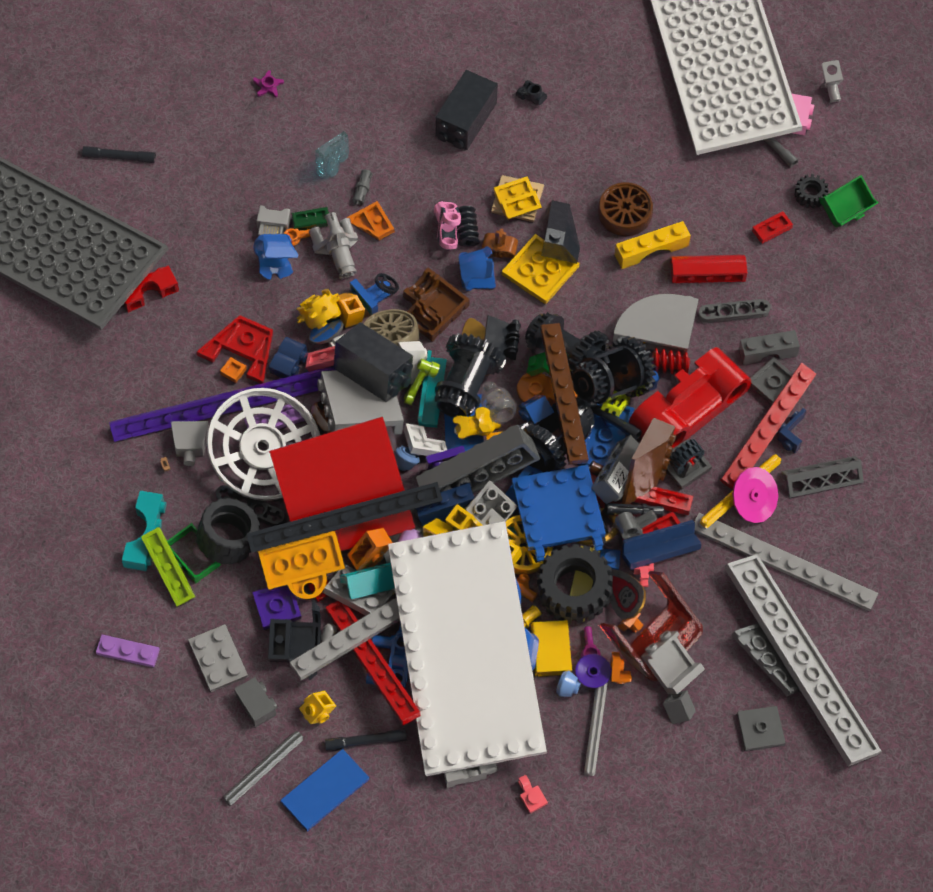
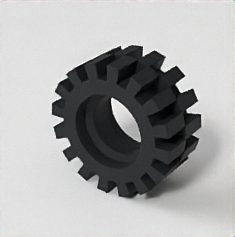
M808 174L804 178L802 176L797 181L794 196L797 197L796 201H801L800 205L802 206L806 204V208H809V205L812 208H815L816 205L820 207L821 202L819 199L828 194V184L825 183L824 178L820 180L819 175L816 178L814 174H811V177ZM808 187H813L818 191V194L809 195L804 190Z

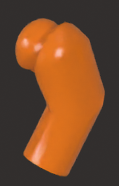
M522 573L517 578L521 595L533 602L537 597V593L529 589V576Z

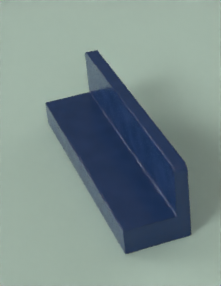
M690 520L623 540V560L632 570L701 549V542L695 535V522Z

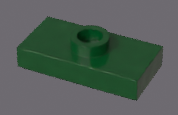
M328 207L291 213L294 229L299 231L328 226L325 216L329 214Z

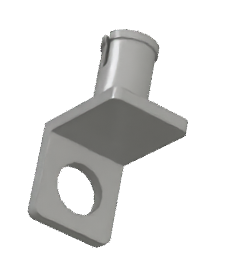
M839 61L824 62L821 66L825 81L820 87L828 89L830 103L841 101L838 85L843 80ZM830 65L834 66L837 70L836 74L830 75L827 72V67Z

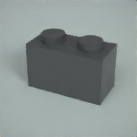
M256 677L234 689L235 696L255 728L276 716L277 705L272 697L268 698L265 685L262 681L258 682Z

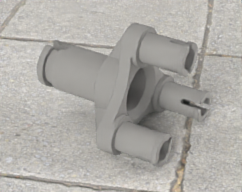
M333 212L331 213L332 216H330V213L325 216L330 229L329 235L325 240H323L320 227H314L308 232L313 242L314 253L332 255L339 278L344 279L357 273L349 249L358 241V236L353 230L350 218H345L338 222L336 213Z

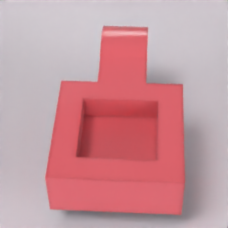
M654 563L634 569V575H640L642 586L648 587L649 574H654Z
M526 775L518 778V783L524 792L520 794V798L529 813L548 804L538 785L532 788Z

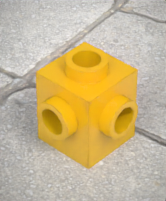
M321 691L307 696L304 699V704L299 709L310 724H321L329 719V714L336 705L326 691Z

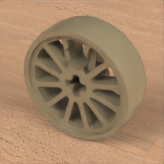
M383 310L371 315L364 322V325L397 346L398 342L419 340L418 323L412 314L404 310Z

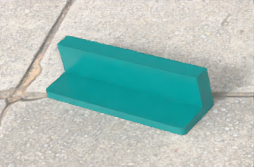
M428 350L427 361L440 364V367L434 378L430 376H425L418 425L437 428L440 410L436 406L437 402L434 401L436 395L435 387L438 382L444 381L447 359L432 357V351Z
M391 562L339 575L340 582L347 584L350 599L395 589Z

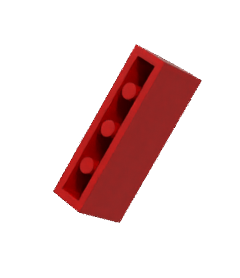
M745 255L670 257L672 283L746 282L748 272Z

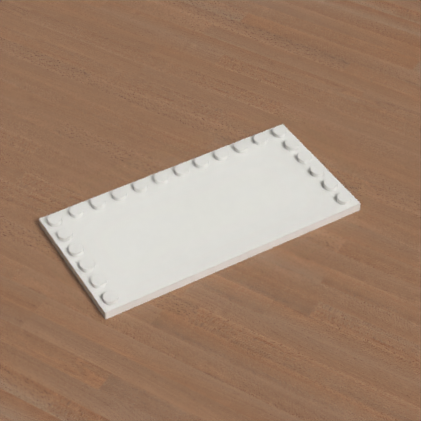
M650 0L696 155L802 131V124L761 0Z
M505 521L388 544L413 702L421 714L416 720L425 775L430 776L546 754V744Z

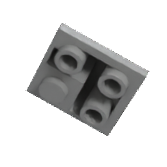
M488 480L465 510L471 513L482 525L506 522L518 506Z

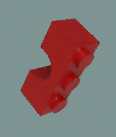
M169 265L156 269L144 278L124 303L128 313L145 306L143 294L148 290L158 291L162 298L179 291L178 282Z

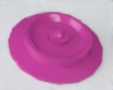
M759 467L747 468L738 476L733 488V501L738 514L744 520L752 523L764 522L773 514L777 506L778 489L773 476L765 469Z

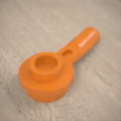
M290 228L283 234L289 235L292 239V245L295 246L300 242V239L310 237L308 232L310 229L299 231L298 229Z

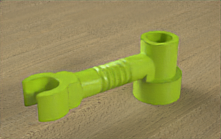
M422 358L419 360L417 369L420 371L411 388L405 394L404 403L412 405L425 376L434 378L438 373L440 364L433 361L429 362Z

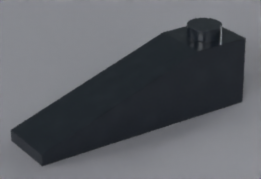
M552 200L541 256L577 264L580 245L570 204Z

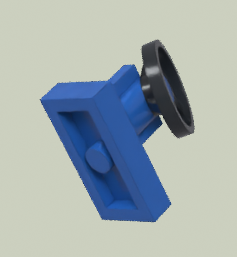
M377 274L374 279L375 284L366 290L357 279L350 282V291L358 296L370 315L378 312L377 303L391 294L397 293L399 290L397 281L387 274ZM378 277H383L382 282L378 281ZM387 279L395 284V288L391 285L389 281H387Z

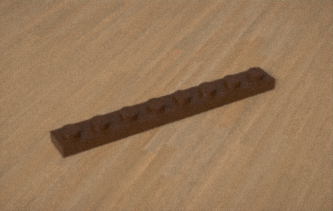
M560 323L541 325L540 331L568 465L588 463L589 458Z

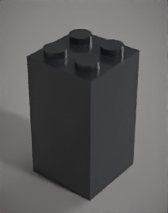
M465 70L436 115L435 136L442 142L452 143L458 149L468 150L497 104L498 83Z
M358 323L335 341L334 369L381 400L389 401L392 397H396L404 387L406 388L410 385L412 381L413 355L363 323Z

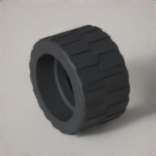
M226 498L213 501L205 508L197 528L196 542L200 551L207 558L220 564L230 565L246 559L249 553H251L246 534L259 530L258 516L251 507L237 499ZM222 522L232 524L242 532L244 538L239 540L224 539L214 532L211 525Z

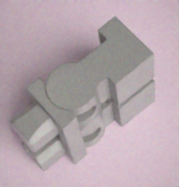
M496 763L446 772L444 773L446 786L450 788L458 784L486 779L487 775L497 772Z

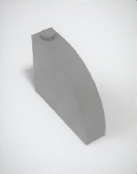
M658 294L643 298L632 304L621 315L614 330L613 341L626 336H630V338L635 337L636 341L641 340V346L646 345L645 349L653 352L657 348L658 353H661L662 349H665L668 355L669 351L672 350L674 356L677 351H680L682 357L688 351L699 299L676 294Z

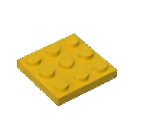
M535 234L502 270V276L544 304H547L579 268V263L577 262L576 264L541 256L544 239Z

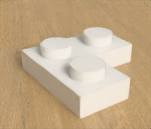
M405 424L403 430L410 453L428 456L447 450L445 441L427 438L424 426Z

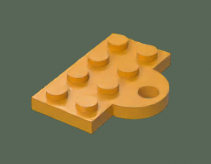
M335 530L258 551L268 590L288 584L291 592L303 599L314 598L324 590L327 582V573L345 569ZM305 584H314L315 592L313 594L305 593Z

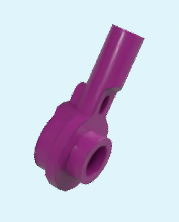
M590 626L584 627L586 646L581 652V658L588 654L601 655L599 649L593 644L592 628Z

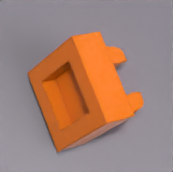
M641 613L630 620H622L617 627L622 631L630 629L635 633L639 632L644 626L638 619Z

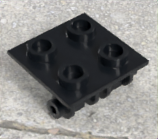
M487 315L484 339L487 340V343H493V347H499L498 351H502L504 356L516 360L521 324L519 320H512L509 324Z

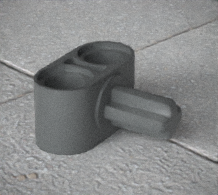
M652 510L638 518L633 517L629 512L621 513L615 518L616 525L624 539L642 535V528L657 520Z

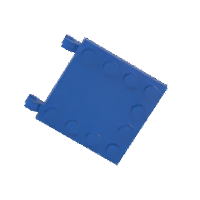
M588 465L512 478L528 551H535L537 562L544 561V548L592 539L594 550H603L602 537H605L606 532L596 494L591 488L593 482Z

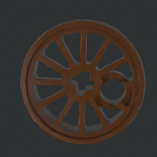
M630 182L614 184L603 192L599 200V219L608 231L616 235H636L645 230L651 222L653 215L652 198L643 187ZM632 217L638 222L634 223ZM620 218L621 222L617 223L615 220ZM624 220H628L629 224H623Z

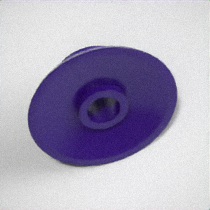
M585 655L576 665V676L587 687H601L611 677V666L601 655ZM593 670L596 672V674L593 675L590 673V671Z

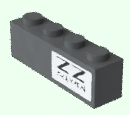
M631 435L617 442L591 487L605 504L612 501L617 502L623 496L622 492L625 489L631 459L639 446V443Z

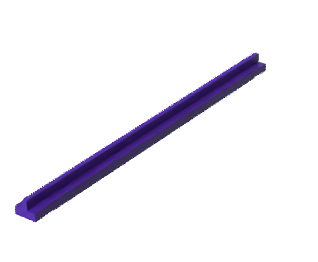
M334 366L115 420L109 422L113 440L116 442L171 428V422L199 421L211 418L226 400L237 393L249 389H275L292 397L318 391V379H321V372L337 370L334 369ZM267 396L247 398L250 408L278 401L276 398ZM240 400L228 407L222 415L243 410Z

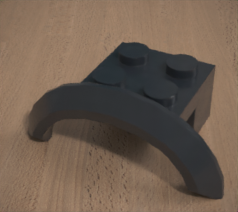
M312 600L313 622L270 619L268 655L270 662L290 663L292 660L321 644V610L314 600ZM318 671L311 674L308 680H312L317 675Z

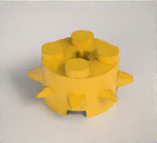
M324 289L321 291L322 295L315 296L314 294L300 304L301 307L297 308L300 313L297 317L298 323L305 321L308 328L311 329L316 327L320 329L327 325V320L330 318L334 319L342 313L337 304V301L340 299V297H337L339 294L332 295L329 289Z

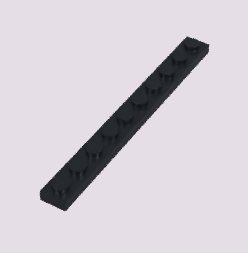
M438 482L254 531L246 535L251 553L443 500Z

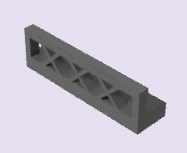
M856 456L782 471L783 479L787 482L790 498L864 482L861 460ZM857 469L858 478L850 480L846 477L850 470ZM834 473L841 476L836 483L827 481ZM815 477L822 479L817 487L809 485ZM801 481L804 485L800 490L793 491L792 482Z

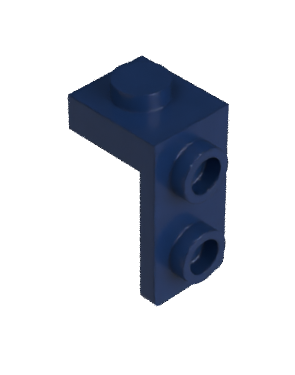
M802 408L800 412L796 411L791 416V421L788 424L784 423L778 430L779 436L777 440L782 443V446L787 451L796 453L801 447L802 440L791 431L805 417V408Z

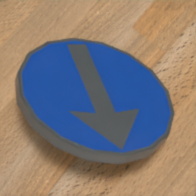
M337 317L334 319L330 318L326 321L327 325L324 327L312 329L309 334L311 343L324 344L333 341L332 339L339 335L343 329L342 320Z

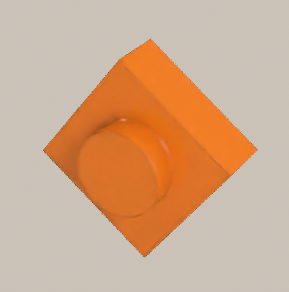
M230 357L220 370V374L237 383L247 368L246 365Z

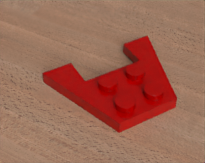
M239 315L196 353L197 356L214 363L220 351L224 348L253 361V364L246 374L247 378L262 384L265 380L273 329Z

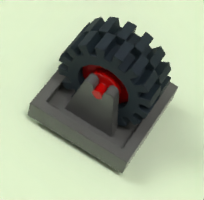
M687 439L673 448L668 458L670 462L666 469L667 474L681 490L712 469L711 464L703 456L705 451L695 439Z

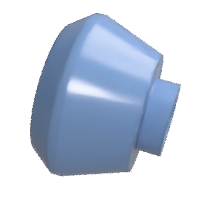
M401 446L395 451L398 469L402 471L411 470L420 461L419 455L410 453L408 447Z
M564 671L560 677L556 692L560 697H572L573 694L578 693L581 683L578 682V678L571 671Z

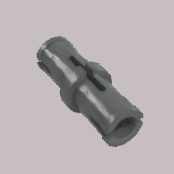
M363 169L361 171L359 181L355 185L356 192L352 200L354 204L364 205L366 194L370 189L369 183L373 175L370 170Z

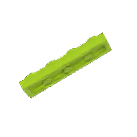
M160 527L141 536L176 606H180L195 598Z

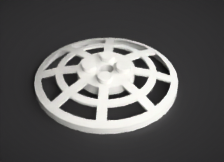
M254 388L233 395L216 411L207 433V451L216 474L230 489L253 500L273 501L283 499L269 451L284 447L286 442L293 439L295 443L302 441L300 436L311 432L312 437L320 436V433L312 415L298 400L275 389ZM267 396L276 398L278 401L274 410L263 407L251 409L247 398ZM240 400L243 412L234 417L228 427L220 423L218 419L222 413L233 403ZM285 402L296 409L308 425L297 429L292 421L281 413ZM266 414L271 417L268 424H256L253 415ZM246 418L249 428L243 434L233 430L240 420ZM278 419L286 424L291 431L290 433L282 435L275 428ZM214 428L224 433V457L217 459L214 458L212 449ZM229 437L239 441V452L229 453ZM259 442H264L267 445L266 451H261L258 448ZM243 459L250 466L247 475L237 468L234 461ZM228 464L232 471L244 480L242 488L239 489L229 482L218 466ZM257 469L268 470L272 479L259 480L255 479L254 476ZM251 484L261 486L275 484L280 494L260 496L248 492Z

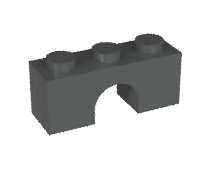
M793 330L740 339L738 351L742 365L761 363L764 357L772 354L778 355L779 359L796 357L800 345L796 331Z

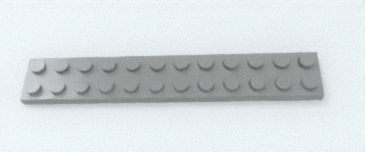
M758 554L728 563L724 567L847 766L877 756L881 749Z

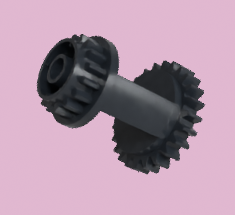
M548 312L537 315L529 324L525 334L527 347L531 349L533 355L545 352L540 331L541 325L560 323L571 378L573 372L576 371L575 367L583 359L604 352L609 348V337L602 332L595 330L579 339L564 330V318L558 314L552 315Z
M457 333V335L453 334L450 336L445 347L447 348L446 352H449V356H451L454 363L446 381H440L436 384V395L434 397V401L437 402V408L453 418L456 416H470L474 410L479 408L481 400L477 393L485 375L499 374L506 363V356L503 355L502 351H498L499 347H493V343H487L486 339L482 340L479 336L475 338L472 334L468 336L466 333H463V335Z
M630 336L618 338L612 342L609 350L587 357L575 367L576 371L572 375L574 391L583 401L586 400L588 403L602 404L625 394L627 397L632 396V398L645 395V393L650 392L649 389L653 388L652 383L656 381L652 377L656 375L653 371V368L656 366L651 363L654 358H649L650 351H645L646 345L641 346V340L636 341L635 337L630 338ZM614 384H615V385H616V389L619 388V389H621V391L616 392V393L613 394V392H614Z
M576 398L583 435L586 440L591 434V429L594 427V414L587 403ZM556 403L552 405L554 413L545 417L536 425H533V423L528 424L527 422L520 425L534 440L540 457L538 461L529 466L540 469L543 473L565 469L567 465L565 462L566 457H564L566 451L563 436L561 434L556 439L552 435L558 427L561 430Z

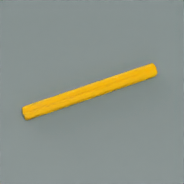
M774 454L759 468L765 469L770 473L781 463V458ZM733 491L701 518L700 524L704 528L712 525L734 505Z

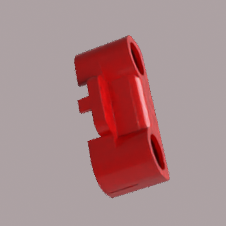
M715 347L694 362L698 369L689 375L682 369L675 374L676 379L680 383L669 391L666 398L657 391L639 405L631 415L629 423L642 431L639 437L641 440L653 418L675 426L674 435H676V438L671 446L675 448L743 396L750 388L751 378L720 348Z

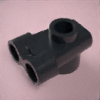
M530 80L525 81L523 87L519 88L516 92V96L522 100L527 99L538 105H541L547 99V94L542 91L541 85L535 84Z

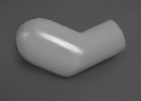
M327 624L323 627L321 642L335 635L337 627L334 624Z

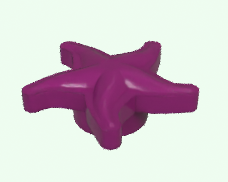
M270 70L267 71L262 79L253 78V82L261 87L260 91L257 92V96H262L269 92L274 97H278L276 87L284 84L283 79H275L271 76Z

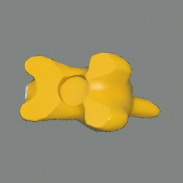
M485 407L477 408L473 416H456L453 418V423L457 424L454 432L460 439L473 435L486 436L495 429L501 428V424L492 422L490 410Z

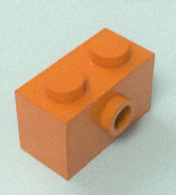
M384 528L366 531L347 556L356 570L374 567L384 558L383 555L389 549L388 544L393 542Z

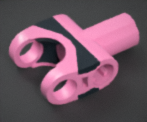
M438 202L433 208L439 223L437 240L444 249H456L458 244L457 225L461 222L459 209L454 203Z

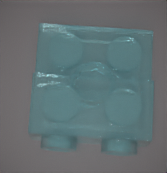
M344 131L315 150L316 173L320 178L324 177L326 179L329 176H335L340 169L339 162H344L348 158L349 140L348 135Z

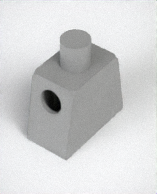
M208 421L171 422L177 457H184V465L186 466L195 465V456H204L209 429Z

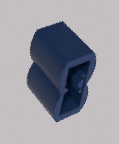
M285 337L269 365V372L280 378L298 375L300 370L298 366L301 362H305L308 357L306 345Z

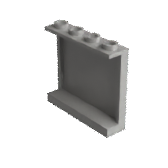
M338 371L321 372V379H318V390L322 392L321 402L325 404L324 413L325 417H328L329 431L333 432L383 416L385 425L392 426L394 435L402 434L404 419L397 396L385 402Z

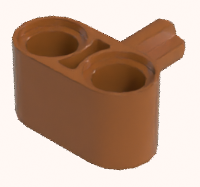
M500 229V231L495 233H486L484 235L481 249L488 246L492 250V257H507L512 260L516 256L518 240L514 237L506 236L504 229Z

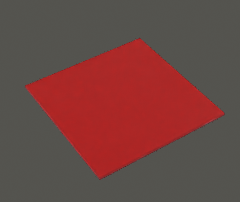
M383 416L269 451L290 522L405 491ZM407 510L335 530L340 551L353 548L366 531L384 528L388 536H392L405 530L415 529L411 511Z

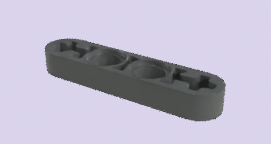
M764 299L707 304L700 307L698 317L704 323L760 318L769 314L771 305ZM760 305H762L763 308H765L764 311H761V309L759 308ZM745 307L749 312L742 314L738 309ZM722 309H727L730 311V314L724 316L720 313V311ZM704 311H708V313L710 314V316H709V317H706V314H704Z

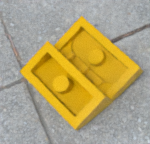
M528 176L493 188L497 201L507 220L542 208L536 191L532 189Z

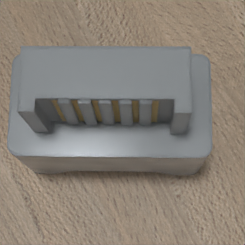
M260 205L256 221L257 228L259 229L258 235L283 234V232L289 229L290 209L282 211L269 210L265 206Z

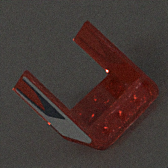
M650 571L648 574L666 597L667 605L639 636L629 644L615 625L601 623L599 626L627 663L648 680L658 681L641 657L646 652L645 649L649 645L657 643L660 640V635L664 632L678 631L680 635L677 638L685 650L688 651L701 637L703 626L664 572Z

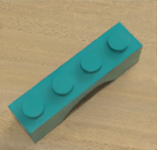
M146 491L139 492L135 508L137 515L147 524L143 535L157 527H160V529L162 527V519L160 517L161 513H165L167 505L164 502L163 494ZM142 538L127 542L122 557L123 567L147 571L148 565H152L153 559Z

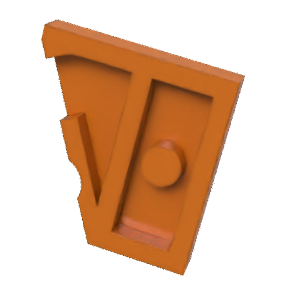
M378 201L347 217L350 218L351 224L378 240L395 232L394 227Z

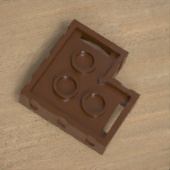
M430 268L424 270L420 279L413 286L407 287L403 291V298L410 301L413 305L407 312L412 314L418 322L427 328L424 329L418 324L419 332L432 342L451 322L462 314L464 309L466 310L470 306L469 298Z

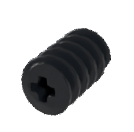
M472 206L458 207L461 215V222L457 225L458 245L464 247L476 246L480 243L479 233L477 232L476 209Z

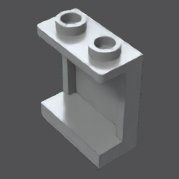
M666 631L661 634L660 640L649 645L645 649L646 652L641 656L667 694H678L705 670L701 663H695L682 646L677 638L680 635L678 631Z

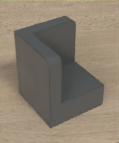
M687 690L680 691L678 694H669L663 703L672 724L690 721L696 712Z

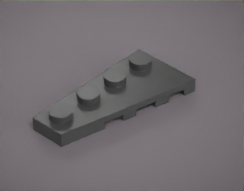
M759 623L736 630L731 634L786 696L801 691Z

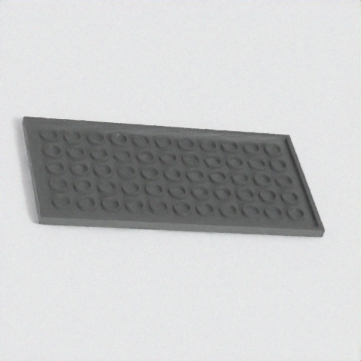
M0 157V275L102 330L167 252V245Z

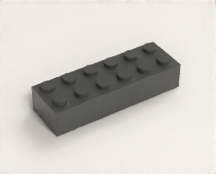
M517 424L498 435L492 436L481 444H476L473 448L457 454L456 457L440 463L431 470L424 471L416 479L419 487L438 482L440 492L470 483L472 492L475 493L481 490L488 480L495 483L538 461L540 457L534 440Z

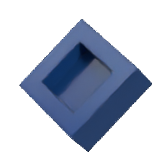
M601 550L600 558L605 557L607 565L611 567V570H619L620 550Z

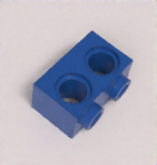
M537 394L518 405L520 408L518 412L522 420L533 424L554 413L544 395Z

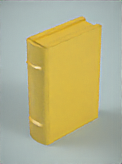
M568 620L533 622L531 624V633L535 634L539 639L534 669L535 676L562 675L564 671H572Z

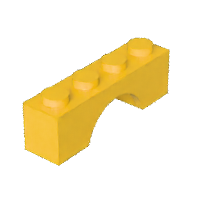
M681 221L617 243L614 255L621 269L640 263L643 258L655 251L667 249L673 252L688 247L691 235L684 222Z
M458 504L445 519L446 523L453 527V531L483 526L471 513ZM509 540L514 566L522 556L520 547Z

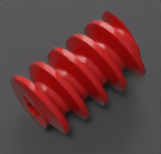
M657 348L654 349L652 354L654 360L651 363L656 366V372L659 371L660 367H662L663 373H666L668 368L671 374L674 373L675 369H677V372L682 369L686 373L689 372L690 358L687 352L681 357L680 351H677L674 356L672 350L666 355L665 349H662L660 354Z

